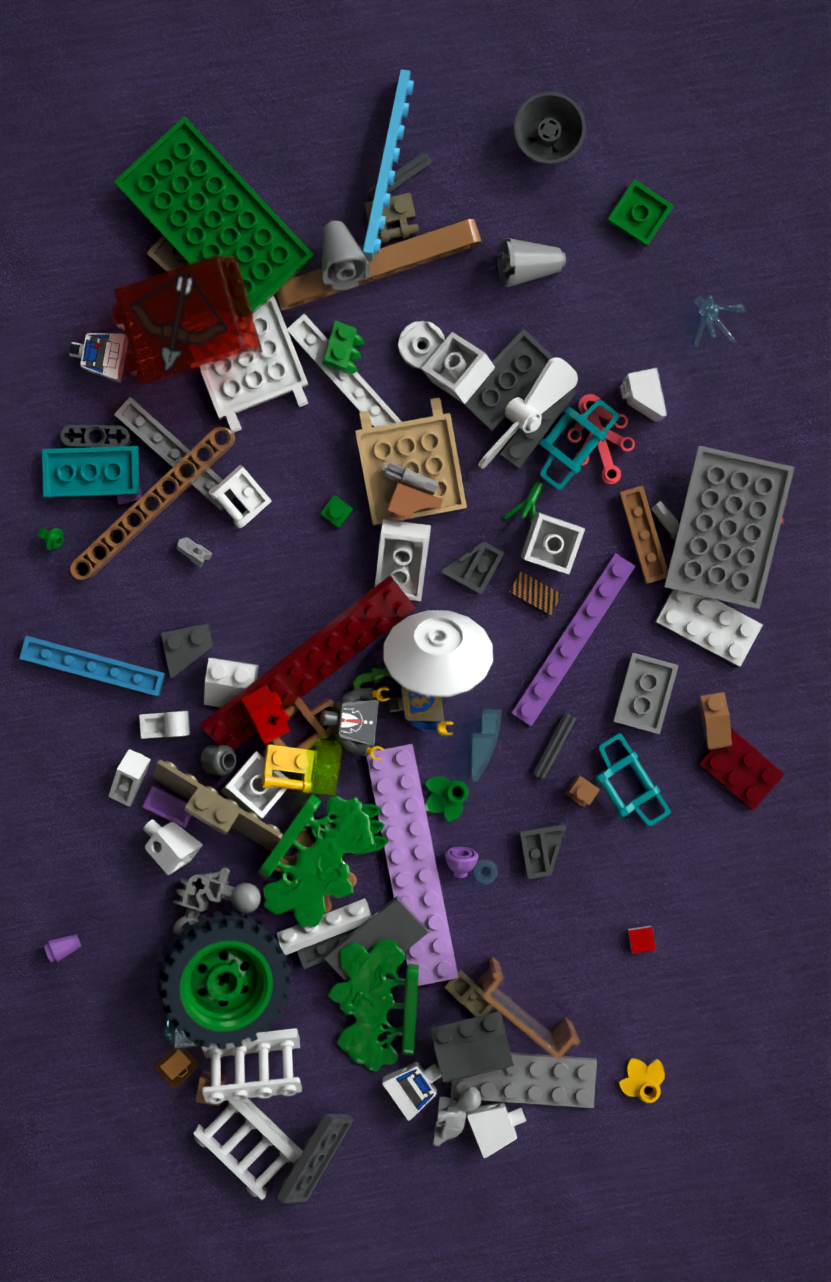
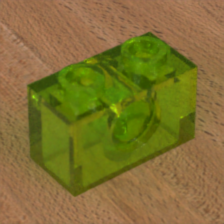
M316 739L311 793L335 795L342 747L338 741Z

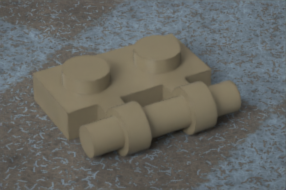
M411 193L390 197L389 207L384 208L382 216L386 217L384 231H380L377 238L381 239L382 243L402 236L403 239L409 238L411 234L419 233L417 223L412 225L407 223V220L416 218ZM373 201L364 203L368 225ZM400 222L401 227L387 230L386 224Z

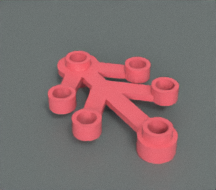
M594 394L583 396L578 404L581 415L588 410L586 407L587 402L595 403L601 399ZM599 406L586 419L603 431L605 427L601 426L599 417L611 421L613 415ZM619 414V418L624 419V425L619 426L615 422V428L623 429L628 424V419L624 414ZM576 422L574 428L567 434L568 440L571 443H578L582 438L581 431L584 427ZM609 430L603 442L600 441L597 447L604 466L601 478L604 483L612 485L619 481L621 471L617 466L613 465L606 439L620 446L624 452H630L635 447V441L631 437L624 438ZM571 432H577L579 434V438L577 440H573L570 437ZM591 432L589 433L584 445L592 437L593 434ZM625 440L630 441L632 444L631 448L626 449L623 446V442ZM589 456L586 458V461L582 463L581 466H584L588 463ZM609 470L615 471V478H609L607 472Z

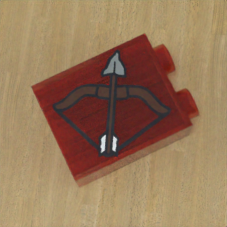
M215 255L114 289L117 303L112 307L113 318L118 328L126 332L130 350L126 352V364L131 375L139 378L140 385L165 383L263 352L237 257Z

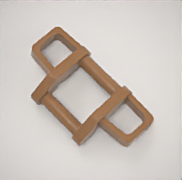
M298 696L296 701L285 709L289 718L300 710L317 731L296 748L309 750L320 740H326L330 736L332 726L325 729L314 715L328 706L334 708V701L332 699H327L310 710ZM280 737L269 743V745L288 747ZM266 746L259 752L263 757L265 756Z

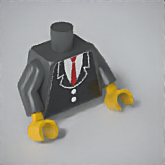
M383 686L378 690L374 688H357L343 695L341 701L334 702L333 711H322L321 724L332 726L331 735L337 736L338 743L349 752L366 757L370 755L372 759L381 761V758L375 757L374 752L377 749L385 751L384 748L380 746L371 748L370 745L374 746L379 701L385 702L390 699L389 697L383 698L380 694L381 690H389L387 686Z

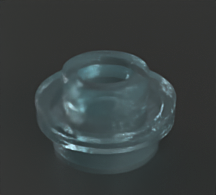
M485 859L476 864L474 875L479 882L488 884L496 879L498 869L493 861ZM484 867H488L490 873L489 875H483L481 870Z

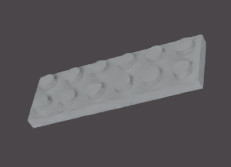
M511 1052L514 1066L455 1080L451 1084V1098L459 1099L463 1091L468 1087H475L480 1092L481 1100L594 1108L597 1059L562 1056L558 1060L553 1055Z

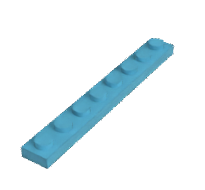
M403 69L400 71L363 254L369 261H373L374 253L379 254L381 239L377 238L379 230L384 231L386 217L382 216L383 209L389 207L391 194L387 193L388 185L393 186L395 171H392L393 162L398 163L400 148H396L397 142L403 139L405 129L401 122L403 117L407 118L409 103H406L407 95H412L414 81L410 80V71Z

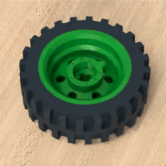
M221 911L213 912V917L207 919L202 914L197 916L199 922L193 925L186 922L182 925L184 931L180 935L174 932L170 937L172 943L169 948L164 946L161 952L163 960L162 962L158 961L157 965L159 977L156 978L159 997L169 1021L173 1022L174 1028L179 1033L184 1032L189 1041L194 1043L196 1039L200 1040L201 1045L209 1048L211 1043H216L218 1049H226V1044L233 1043L235 1048L243 1046L242 1040L250 1038L251 1042L257 1040L256 1034L263 1029L267 1033L272 1028L269 1022L273 1018L279 1020L282 1013L279 1008L281 1004L287 1006L289 998L286 995V990H291V981L288 978V974L291 973L290 967L279 943L261 922L259 924L256 923L248 915H245L244 918L239 917L238 913L233 911L229 912V916L222 915ZM221 951H226L227 953L221 960L219 958V953ZM242 962H248V967H240ZM200 964H205L207 966V969L198 970V966ZM243 986H248V990L245 993H241ZM205 988L203 995L200 996L198 990ZM219 1001H228L224 1006L219 1005Z

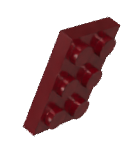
M731 728L732 746L711 749L698 763L749 808L754 810L785 774Z

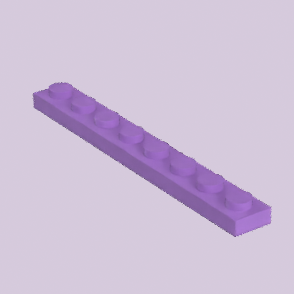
M616 553L613 555L511 712L513 715L530 726L533 725L635 568L633 564Z

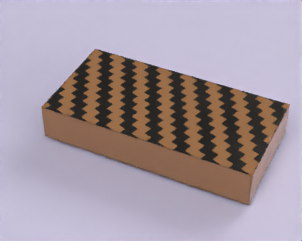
M521 571L509 593L549 615L552 614L562 596L558 591Z

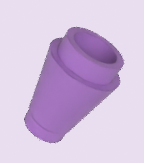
M77 934L48 940L49 943L44 945L51 963L54 961L58 963L82 947Z

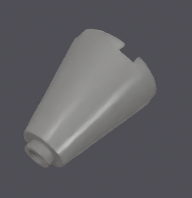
M330 221L322 229L323 281L326 285L327 283L330 284L332 289L335 290L354 288L359 285L358 281L363 277L365 280L368 278L370 273L369 262L345 224L340 221Z
M502 238L500 240L498 251H502V258H498V273L501 283H505L504 287L515 286L560 272L562 267H565V253L558 247L511 238Z

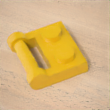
M266 744L261 781L262 788H270L271 786L301 790V793L309 794L312 786L311 777L315 751ZM272 770L302 773V781L272 777Z

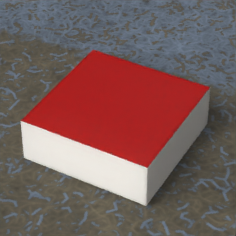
M651 925L628 929L632 954L656 950Z

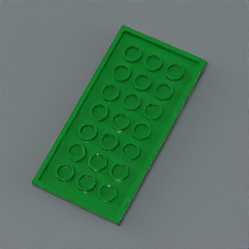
M185 116L114 181L243 322L249 319L314 258L313 253Z

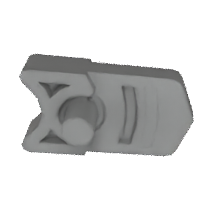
M187 537L179 539L177 550L187 556L198 567H202L204 560H210L212 552L202 545L196 544Z

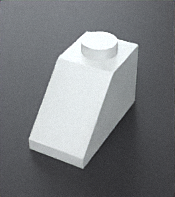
M129 749L116 770L109 797L130 807L146 775L151 759Z

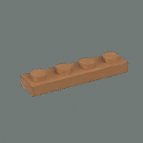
M643 485L619 492L645 583L648 584L667 578V565Z

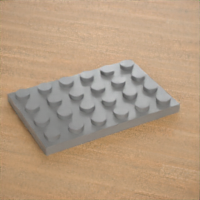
M698 446L664 587L760 609L794 467Z

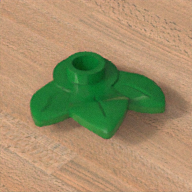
M444 776L433 777L425 782L426 787L432 792L427 799L425 810L433 813L444 812L448 822L457 819L462 813V803L469 794L467 785L460 780L450 781ZM454 788L461 789V794L459 796H454L452 794V790Z

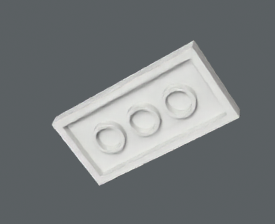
M672 589L655 621L738 667H741L763 626L761 623L714 598Z

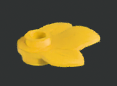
M631 1058L627 1066L629 1078L619 1081L622 1091L629 1097H639L645 1103L655 1102L661 1093L659 1085L665 1078L662 1063L659 1059H656L647 1066L641 1060ZM648 1086L652 1087L650 1094L644 1093V1089Z

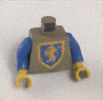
M401 686L402 696L393 697L388 700L390 712L404 711L405 720L409 721L412 727L425 733H436L442 736L453 734L448 733L446 730V726L452 725L453 722L444 721L441 696H425Z

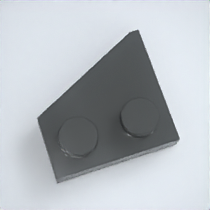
M483 541L444 568L441 573L482 595L504 552Z
M209 623L161 633L170 678L176 677L214 647Z
M565 824L519 831L528 879L552 875L561 840L566 830Z

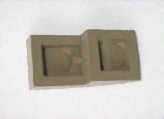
M462 970L458 972V978L451 979L444 987L475 1017L487 1015L494 1008L492 1004L482 997L484 994L483 989Z

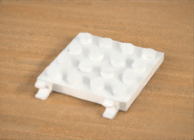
M274 295L245 322L234 311L220 315L227 326V331L218 334L205 344L191 345L219 419L227 418L233 433L242 430L236 413L293 391L299 407L308 404L302 387L309 384ZM215 317L186 329L194 333H200L209 326L218 323L219 320Z

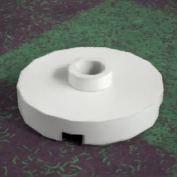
M413 322L406 326L400 334L398 342L399 353L404 362L409 366L421 369L445 341V337L440 328L431 322ZM424 342L427 346L421 350L417 347L418 343Z

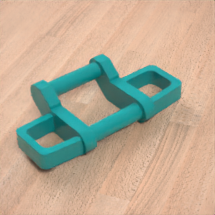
M602 400L596 401L583 415L567 406L562 418L545 439L542 438L538 443L551 453L540 474L558 490H562L575 473L578 474L582 463L598 443L605 440L607 432L619 418V414ZM599 406L613 415V419L603 431L586 419ZM572 419L593 434L573 461L552 445ZM555 457L571 469L561 484H557L546 474Z
M617 733L601 743L598 749L607 768L595 776L594 780L602 786L617 810L615 813L619 819L635 810L648 826H653L670 815L671 810L660 795V789L652 783L639 763L637 753L632 751L623 735ZM619 739L628 754L611 765L605 753V747ZM629 764L646 791L624 805L608 778ZM656 796L664 811L649 820L638 806Z

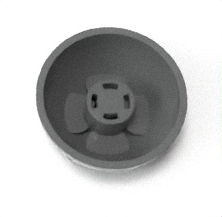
M542 92L530 97L519 108L514 122L515 139L521 151L529 159L545 165L562 163L571 158L581 147L586 133L584 114L578 104L570 97L558 92Z

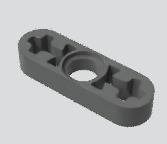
M67 425L60 433L62 442L74 448L128 446L131 442V434L123 426ZM71 430H74V433L84 435L86 443H82V438H74L73 442H71L70 439L66 438V435L71 434ZM94 430H99L102 433V440L99 443H92L90 441V433ZM106 430H110L109 435H118L119 431H121L126 436V439H122L119 444L116 439H109L110 443L106 444L108 439Z

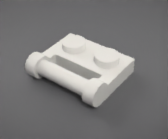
M241 465L209 491V495L214 500L217 499L234 519L233 523L238 528L244 527L272 502ZM228 489L232 491L247 509L244 513L241 514L224 494Z

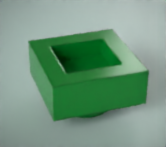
M333 495L320 514L340 528L354 509Z

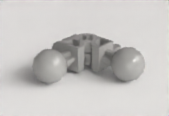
M226 867L214 873L193 875L189 880L180 878L179 881L184 886L183 888L176 889V893L181 897L180 900H173V902L187 907L185 916L176 921L173 927V934L175 932L180 935L184 931L182 925L186 922H189L190 925L199 922L197 916H200V912L208 910L210 901L221 902L224 899L229 900L237 911L241 913L253 912L260 904V892L251 883H241L236 887L229 886L227 879L230 870ZM201 881V883L205 885V887L200 889L201 886L198 885L197 882Z

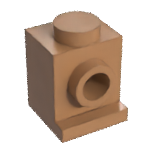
M577 774L564 794L585 807L586 804H591L600 789Z

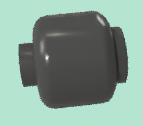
M210 744L205 747L201 754V766L206 773L211 775H228L236 765L235 752L227 745Z

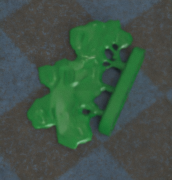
M314 794L311 795L258 871L262 876L268 878L278 867L281 869L282 878L278 882L269 883L263 888L264 898L266 899L264 902L265 908L276 915L293 909L294 917L300 927H315L320 923L326 912L324 906L325 895L335 896L339 899L354 893L352 883L348 880L350 875L349 865L342 861V857L345 853H360L374 844L369 816L361 811L362 803L358 801L357 797L349 800H344L339 796L330 797L326 805L327 816L315 820L313 814L321 804V800ZM331 814H335L336 819H330L329 817ZM326 822L335 823L336 827L332 830H325L320 825L325 827ZM306 826L314 828L317 834L316 842L311 847H304L296 840ZM320 831L324 832V838L320 837ZM291 846L299 850L295 866L285 865L281 862ZM287 874L293 877L292 881L287 879Z
M379 940L371 952H367L363 946L358 945L356 942L350 943L348 947L342 948L339 953L341 968L350 979L347 982L336 983L327 995L334 1002L340 1004V1009L346 1015H354L356 1018V1022L352 1026L343 1030L337 1040V1045L344 1052L348 1053L350 1059L356 1064H365L368 1070L377 1072L382 1065H392L397 1061L398 1054L391 1046V1042L398 1035L402 1037V1053L414 1056L419 965H407L406 978L400 979L396 974V970L404 962L406 955L402 949L397 947L396 941ZM390 974L393 979H387L385 975ZM399 985L405 986L404 1004L394 1001L391 988ZM390 1009L404 1010L403 1026L393 1028L387 1022V1012ZM382 1024L387 1025L388 1029H383ZM383 1032L391 1033L387 1034L388 1039L381 1042L378 1041V1036ZM388 1043L387 1048H382L383 1044Z

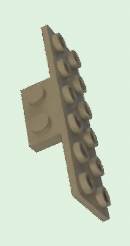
M161 759L156 763L152 778L188 800L189 802L184 810L225 836L232 827L271 852L281 840L283 834L280 833V830L272 824H265L260 821L255 813L246 812L239 808L235 801L219 796L214 788L210 786L205 787L198 783L194 776L180 772L173 763L169 761L164 762Z

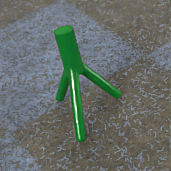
M535 481L527 499L505 514L503 519H508L524 508L521 517L523 519L526 518L530 510L532 524L535 515V502L544 485Z

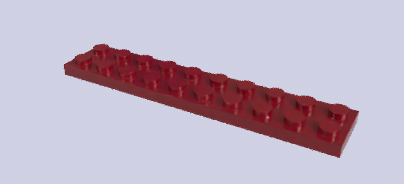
M389 575L200 724L201 727L218 745H227L235 750L257 733L241 698L267 685L272 693L275 691L278 693L283 703L279 706L280 709L282 707L286 709L296 701L298 696L300 698L414 610L415 606L392 576Z

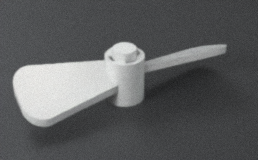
M558 357L550 359L525 400L517 397L508 403L505 409V416L514 424L481 459L478 464L481 469H484L493 460L518 428L525 433L536 431L541 425V414L576 386L578 381L577 373L566 361Z

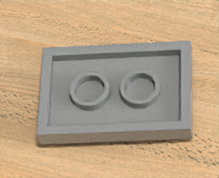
M631 652L613 722L660 734L679 665Z

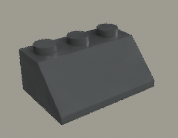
M500 1011L430 1028L443 1083L514 1066Z

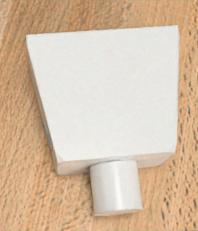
M152 819L143 828L151 837L145 845L146 851L167 875L172 874L189 863L203 846V844L175 822H170L161 827Z
M504 1102L479 1106L476 1110L467 1111L468 1120L484 1158L516 1140L517 1134L514 1126L526 1122L522 1108L508 1113Z

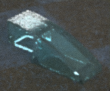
M502 709L481 710V732H472V782L479 780L493 755L501 725Z

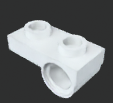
M188 711L139 715L141 739L190 735Z

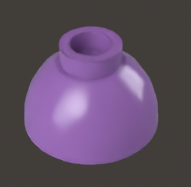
M453 847L445 853L447 865L453 871V875L459 878L467 877L468 872L476 866L479 857L473 849L467 847Z

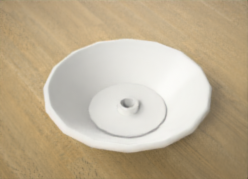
M427 610L406 617L392 628L384 642L383 661L391 677L407 690L425 696L449 697L470 690L485 678L493 663V645L485 630L469 617L452 611Z

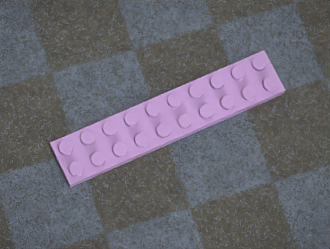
M413 743L384 749L385 751L376 750L374 752L375 757L382 760L376 761L368 755L367 762L375 803L381 808L378 818L380 822L385 824L381 830L382 837L388 839L384 849L394 898L398 896L427 927L429 932L405 952L407 965H419L418 986L458 978V972Z

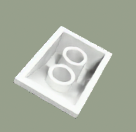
M383 519L375 586L391 575L409 600L421 601L431 525Z

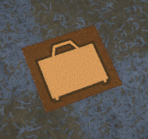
M179 1043L154 1068L175 1089L201 1065Z

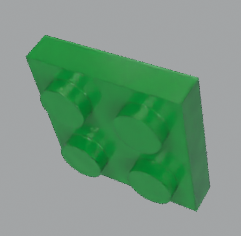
M634 179L607 222L647 247L674 205Z

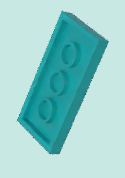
M138 446L42 449L43 497L140 495Z

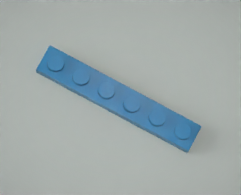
M25 636L19 658L155 696L160 695L165 676L163 672L30 636Z

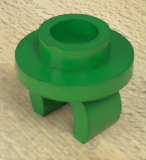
M41 527L37 533L38 537L45 540L44 546L50 551L59 548L64 540L63 531L59 528L49 531Z

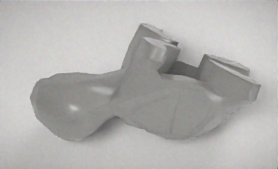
M468 1087L464 1090L457 1101L440 1096L433 1146L438 1147L446 1140L453 1139L462 1132L465 1125L466 1112L476 1110L481 1104L480 1092L475 1087Z

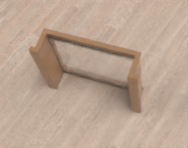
M491 957L489 959L490 967L477 981L483 986L484 994L482 997L558 1060L573 1043L578 1046L580 1040L573 1023L566 1017L551 1033L497 988L503 980L500 963Z

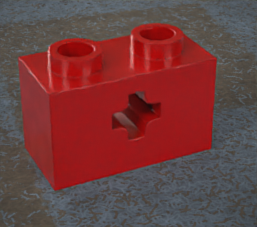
M265 685L241 698L264 744L290 731L287 724L290 718L283 707L280 709L279 706L283 703L276 691L272 693L268 686Z

